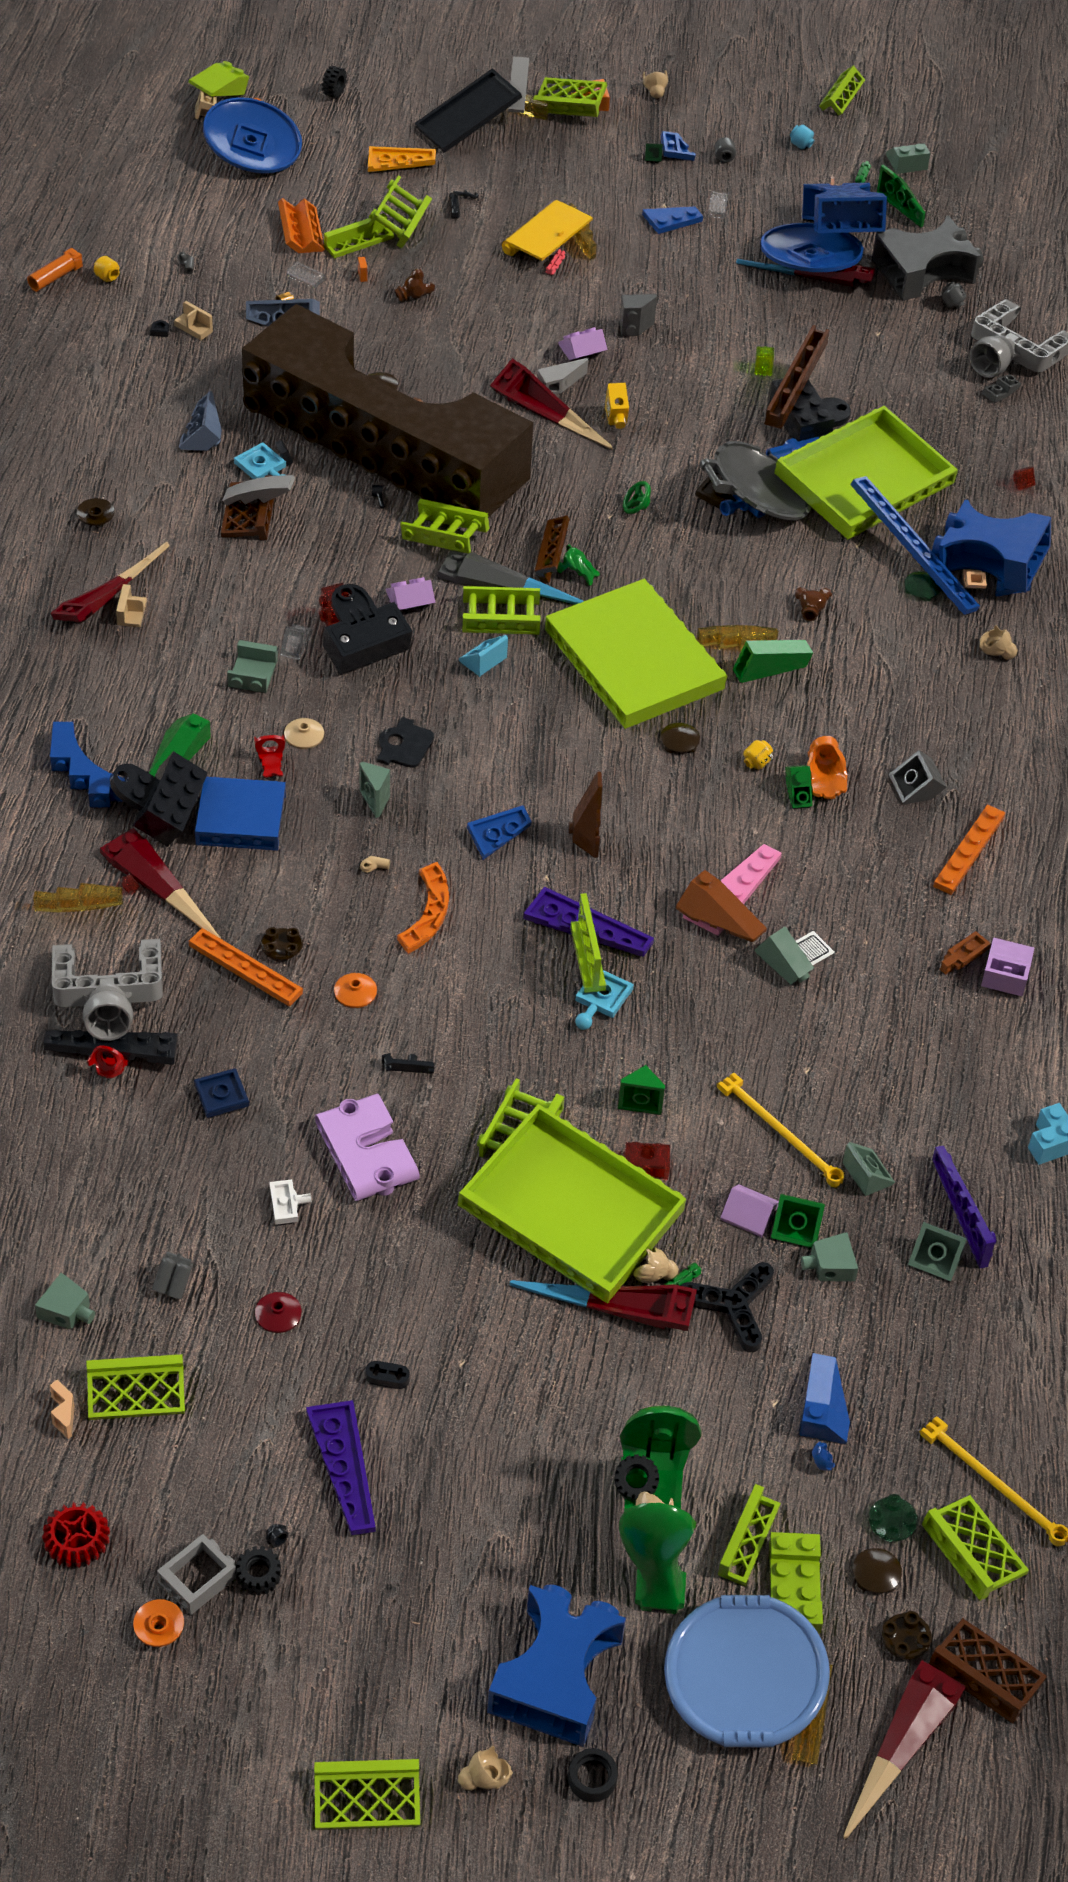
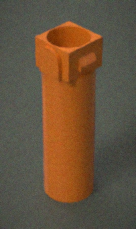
M73 248L68 249L64 252V255L27 277L29 286L34 291H39L70 271H76L83 266L82 254Z

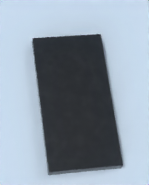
M492 68L415 122V126L445 153L520 100L522 95L521 92Z

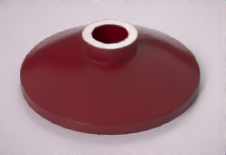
M273 1292L265 1295L259 1300L255 1308L257 1323L264 1330L272 1333H283L293 1329L299 1323L302 1315L299 1301L294 1296L285 1292Z

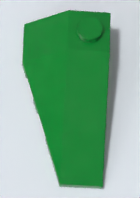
M884 164L881 165L877 193H883L887 196V202L919 227H923L926 212L906 182Z
M194 713L177 719L166 731L149 774L155 777L159 766L173 751L190 760L211 738L210 721Z

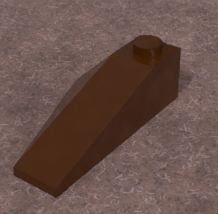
M597 772L573 812L572 822H568V834H572L573 843L594 858H598L600 843L601 772Z

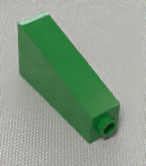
M806 640L746 641L732 670L739 682L745 683L805 668L813 655V651Z

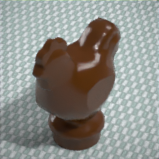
M421 269L413 270L411 276L405 280L404 286H398V288L394 289L400 302L406 301L407 297L419 299L423 295L431 294L435 290V285L432 282L429 284L423 283L424 274Z
M799 587L795 591V597L799 599L802 607V617L806 621L816 620L819 611L825 608L827 600L832 596L831 590L828 588H821L820 591Z

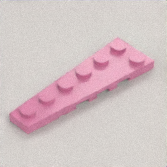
M763 844L725 876L721 882L744 904L780 860L782 853ZM683 914L684 919L717 936L724 930L720 927H717V929L712 928L709 923L701 920L698 922L693 921Z

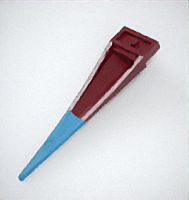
M737 259L736 264L851 287L854 286L856 279L862 283L871 281L876 269L854 265L850 268L833 272H806L782 265Z
M510 1281V1286L661 1329L669 1327L688 1331L697 1292V1289L679 1285L621 1286L612 1299L605 1303L580 1285Z

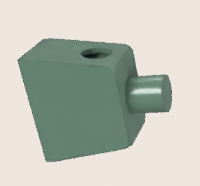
M848 1233L815 1241L812 1246L811 1255L801 1257L802 1269H815L817 1278L820 1281H855L858 1266Z
M63 1273L59 1274L35 1304L37 1318L67 1329L73 1328L79 1319L90 1324L96 1314L95 1311L89 1309V1294Z

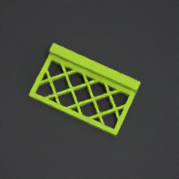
M545 77L538 95H535L533 98L535 112L598 117V108L606 91L607 82ZM547 84H555L550 88L547 87ZM565 85H570L565 89L562 88ZM581 86H585V88H583V89H581V90H578V89H577V88H579V87H581ZM596 87L601 88V89H599V90H597V91H594V90H593V89L596 88ZM557 89L560 90L559 92H557V93H555V94L552 93L553 91H555V90H557ZM573 90L575 91V93L571 95L567 94L568 92H571ZM588 91L591 92V94H589V95H587V96H584V95H583L584 93H586V92H588Z
M587 893L580 894L578 921L571 922L570 928L584 992L606 991L601 955Z
M182 1354L86 1360L89 1420L185 1414ZM169 1374H179V1381L173 1387H170L163 1381ZM144 1376H152L156 1380L149 1389L139 1382ZM121 1377H127L132 1381L124 1391L115 1384ZM93 1379H104L109 1384L99 1392L93 1387ZM159 1384L169 1390L161 1400L152 1393ZM135 1385L145 1392L137 1401L128 1395ZM111 1387L120 1393L113 1403L103 1396ZM173 1394L180 1400V1407L169 1408L164 1402ZM148 1395L157 1402L152 1409H145L140 1405ZM124 1397L133 1404L127 1411H121L116 1407ZM99 1399L109 1406L104 1412L93 1413V1405Z
M971 1495L939 1510L933 1508L927 1512L921 1525L980 1601L987 1598L990 1592L1028 1573L1029 1569ZM968 1505L973 1511V1516L960 1512L961 1507ZM943 1516L955 1517V1524L947 1523ZM959 1519L972 1522L971 1530L958 1526ZM976 1524L985 1526L988 1530V1535L975 1531ZM957 1533L970 1536L969 1544L962 1542ZM974 1538L987 1541L986 1549L973 1545ZM990 1544L999 1545L1003 1552L998 1553L990 1550ZM972 1552L985 1555L984 1563L977 1561L973 1557ZM989 1557L1001 1560V1567L989 1565ZM1005 1562L1014 1564L1018 1571L1006 1570ZM987 1571L1000 1574L999 1580L993 1582L987 1575Z
M419 1759L314 1762L315 1830L420 1826ZM403 1779H414V1789L407 1796L396 1787ZM376 1780H384L390 1786L381 1797L370 1788ZM337 1781H344V1783L340 1785ZM350 1781H358L364 1787L355 1798L344 1789ZM320 1782H332L338 1789L327 1799L320 1792ZM392 1790L404 1799L394 1810L384 1801ZM366 1791L377 1799L368 1811L358 1802V1799ZM340 1792L351 1800L342 1811L331 1802ZM413 1795H414V1803L410 1800V1798H411ZM320 1798L325 1802L321 1807ZM407 1802L415 1810V1819L404 1820L397 1812ZM381 1803L391 1814L385 1820L377 1821L371 1813ZM354 1804L364 1813L358 1821H350L344 1815ZM327 1805L338 1814L332 1822H320V1813Z

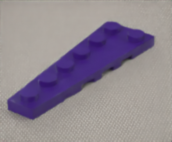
M544 887L524 912L523 919L572 934L570 924L571 922L578 921L579 902ZM590 908L598 943L644 957L654 942L653 937Z
M944 1145L935 1147L932 1161L979 1269L988 1267L990 1258L993 1256L994 1245L996 1244L995 1233L989 1231L954 1166L951 1155L947 1153Z
M353 1400L306 1407L307 1417L351 1536L376 1532Z

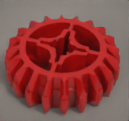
M73 1502L71 1508H67L63 1504L61 1512L54 1510V1517L48 1516L47 1524L43 1527L44 1534L42 1539L45 1543V1551L49 1552L51 1559L57 1558L59 1565L66 1561L68 1568L72 1563H76V1566L80 1568L81 1562L85 1561L86 1564L90 1565V1558L98 1560L99 1553H105V1545L109 1543L110 1528L108 1527V1520L106 1517H103L101 1510L96 1511L93 1505L86 1508L84 1502L80 1507H77L76 1503ZM89 1525L96 1530L95 1536L90 1535L88 1531ZM58 1533L63 1535L65 1540L63 1545L56 1539Z

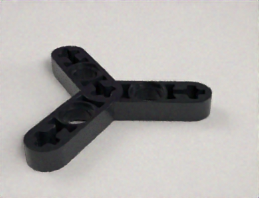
M766 1262L756 1264L731 1290L693 1282H686L681 1285L697 1289L693 1307L727 1313L738 1341L745 1351L756 1352L760 1349L762 1334L749 1308V1304L772 1282L774 1269L770 1264ZM759 1272H760V1273L766 1272L767 1275H765V1274L762 1275V1276L759 1278V1281H758L757 1279H758V1277H759ZM750 1284L755 1290L747 1292L743 1289V1286ZM699 1293H702L701 1299H698ZM709 1294H713L718 1298V1300L715 1302H709L708 1300H706L705 1297ZM732 1300H737V1304L732 1305ZM743 1317L748 1319L749 1323L747 1325H740L737 1319ZM750 1331V1333H749L750 1338H751L752 1340H755V1343H752L750 1340L747 1341V1339H748V1333H747V1332Z

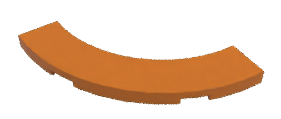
M438 862L419 869V874L427 888L428 900L421 919L416 921L406 931L397 935L398 942L407 954L428 942L439 930L446 917L449 891L446 876Z

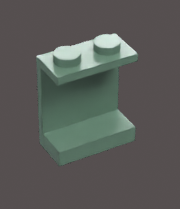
M239 640L237 644L238 657L233 671L228 670L227 672L228 687L266 693L278 661L277 646Z

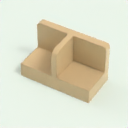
M200 90L195 106V119L198 120L200 115L206 116L208 110L217 103V96L211 97Z
M185 301L183 303L184 313L174 320V326L199 340H203L213 332L212 315Z
M123 584L116 610L117 625L141 627L147 598L132 596L131 585Z

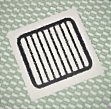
M814 931L796 940L812 965L835 953Z

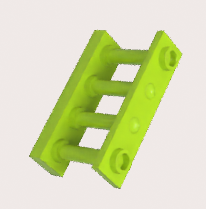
M398 175L395 181L391 179L386 188L389 190L377 210L373 209L369 215L371 220L368 226L371 227L375 220L398 235L399 241L396 245L403 248L432 198L428 195L423 200L415 198L397 185L401 178ZM395 191L414 204L415 208H410L391 195V193ZM387 200L409 215L408 220L385 204ZM381 210L404 225L405 229H400L379 214Z
M420 499L418 502L419 516L413 524L407 522L400 523L402 539L467 554L471 552L469 538L474 532L486 533L489 530L488 513ZM425 520L434 521L430 527L421 526ZM442 523L450 525L446 531L438 530ZM459 527L467 529L463 535L457 534L455 531Z
M463 586V603H469V613H463L462 632L540 635V615H534V605H539L540 588ZM476 603H488V614H476ZM496 604H507V614H496ZM515 604H526V615H515Z
M516 1078L512 1086L508 1085L504 1095L505 1099L485 1134L479 1136L477 1141L479 1156L483 1157L488 1148L497 1151L502 1143L493 1140L497 1131L508 1136L514 1132L515 1128L502 1124L506 1115L523 1121L529 1115L511 1108L515 1099L535 1107L539 1104L544 1108L550 1109L555 1115L560 1117L564 1108V1096L556 1094L553 1101L541 1100L519 1091L520 1079Z

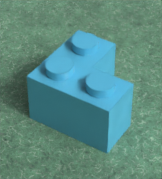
M1060 1103L1041 1109L1036 1123L1039 1130L1032 1133L1028 1146L1029 1151L1039 1165L1068 1155V1114Z

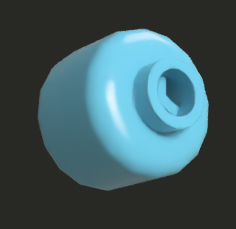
M796 125L790 133L791 143L801 150L806 147L810 148L815 141L813 139L814 132L805 125Z

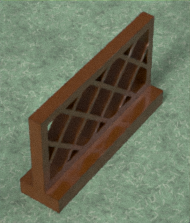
M231 482L229 487H232L241 482ZM258 498L259 502L254 505L250 502L244 504L241 500H239L240 503L236 506L232 504L226 505L221 537L259 536L260 540H267L274 498L265 503ZM244 506L248 507L244 512L240 511ZM235 512L238 514V516H236L233 519L229 517ZM252 512L257 513V514H256L255 516H253L252 518H250V517L248 516V515L251 514ZM243 518L246 520V522H244L241 525L237 523ZM251 524L255 526L254 529H245ZM231 526L236 527L234 530H227Z
M964 1618L961 1619L943 1643L937 1646L929 1662L933 1667L966 1686L965 1691L1012 1724H1014L1021 1711L1047 1678L1045 1674ZM963 1628L969 1632L973 1639H961V1629ZM980 1645H988L993 1649L994 1654H982ZM948 1646H958L960 1655H954L946 1648ZM963 1646H975L977 1654L966 1655ZM996 1660L998 1669H987L985 1661ZM1001 1660L1011 1661L1014 1663L1015 1668L1004 1669ZM968 1661H979L981 1670H976L970 1666ZM1030 1674L1037 1679V1682L1025 1684L1023 1675ZM1000 1675L1002 1684L997 1685L989 1679V1676ZM1006 1675H1017L1019 1684H1008ZM1021 1690L1023 1700L1020 1701L1010 1691Z

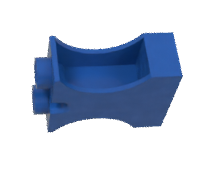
M870 182L843 183L840 186L828 183L803 184L802 219L814 220V230L817 233L885 232L887 196L883 193L870 192Z
M964 500L958 513L951 512L948 515L945 525L946 534L945 536H936L932 552L950 572L959 569L982 570L997 577L1004 588L1026 593L1051 546V517L1028 513L1009 519L992 518L979 513L971 506L969 500Z
M530 1585L527 1613L536 1626L538 1636L533 1645L524 1654L511 1661L499 1664L489 1689L487 1713L584 1747L594 1720L596 1696L589 1688L584 1672L589 1663L598 1654L622 1644L626 1618L619 1616V1611L614 1606L603 1601H593L591 1605H585L580 1616H572L569 1614L572 1596L567 1590L557 1585H545L543 1589Z

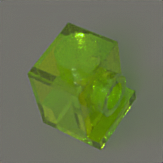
M757 346L754 374L772 376L774 347Z

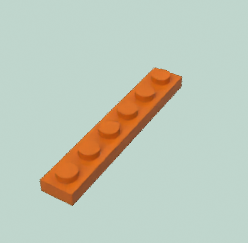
M987 804L934 881L933 887L950 895L953 894L1003 821L1006 812Z
M201 928L189 940L191 948L289 1007L303 994L302 987L204 928Z

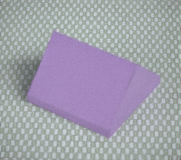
M738 1184L731 1189L720 1220L762 1238L778 1208L779 1201Z

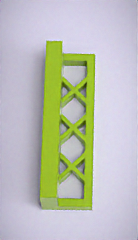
M854 65L841 73L819 105L822 111L831 106L839 116L849 105L865 81Z
M384 213L380 214L381 216L387 219V216ZM368 218L324 233V247L333 258H337L394 238V234L376 220L371 227L368 226L371 220ZM382 232H385V233H386V235H378V234H379V233H382Z
M755 1484L720 1562L718 1576L746 1586L781 1504L763 1496L764 1487ZM760 1503L773 1508L771 1514L761 1517L758 1511ZM760 1523L763 1533L752 1536L749 1530L750 1526ZM751 1543L754 1553L743 1556L740 1549L741 1546ZM741 1563L746 1571L743 1577L730 1572L732 1566Z

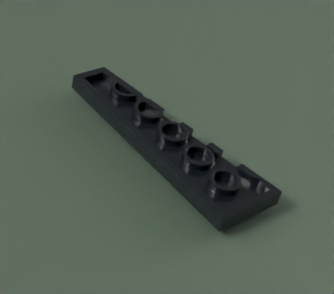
M46 1030L44 1050L91 1055L97 1046L104 1045L119 1051L123 1056H126V1060H135V1057L147 1058V1062L174 1065L178 1033L127 1032L119 1039L107 1041L93 1037L88 1031ZM107 1051L102 1052V1054L105 1055V1057H114L111 1053Z

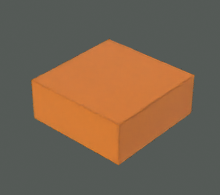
M358 257L360 282H367L365 257Z

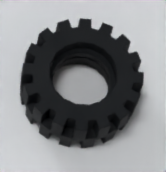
M332 65L329 66V69L327 68L322 80V91L325 95L335 98L341 96V93L344 92L343 89L346 87L345 83H347V72L345 69Z
M634 1454L631 1457L627 1456L626 1459L621 1460L616 1468L614 1476L615 1487L623 1498L629 1499L631 1502H635L641 1492L646 1491L654 1494L659 1483L657 1466L644 1455ZM634 1468L643 1470L647 1475V1482L641 1488H633L626 1481L627 1473Z
M254 1546L252 1551L247 1549L245 1550V1555L241 1554L239 1556V1561L236 1563V1576L241 1588L244 1591L248 1589L249 1594L256 1592V1595H261L263 1591L267 1594L269 1589L274 1590L276 1588V1584L280 1582L281 1564L280 1560H278V1555L276 1553L273 1554V1550L269 1548L266 1551L264 1546H261L260 1549ZM256 1564H262L269 1568V1572L262 1577L251 1576L248 1570Z

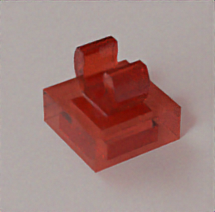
M1029 466L1014 471L1013 481L1015 482L1016 489L1021 490L1035 486L1034 467Z

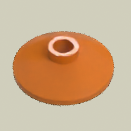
M350 973L342 976L336 982L334 994L342 1005L350 1008H361L369 1005L375 999L377 986L374 980L365 974Z
M163 1599L149 1601L142 1605L135 1614L133 1621L134 1632L137 1638L146 1645L152 1647L167 1646L177 1640L183 1631V1613L171 1601ZM157 1625L164 1626L162 1629H155Z

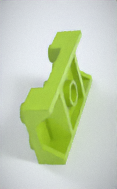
M771 1532L769 1539L770 1597L776 1598L795 1608L805 1616L818 1633H821L823 1612L820 1591V1534Z

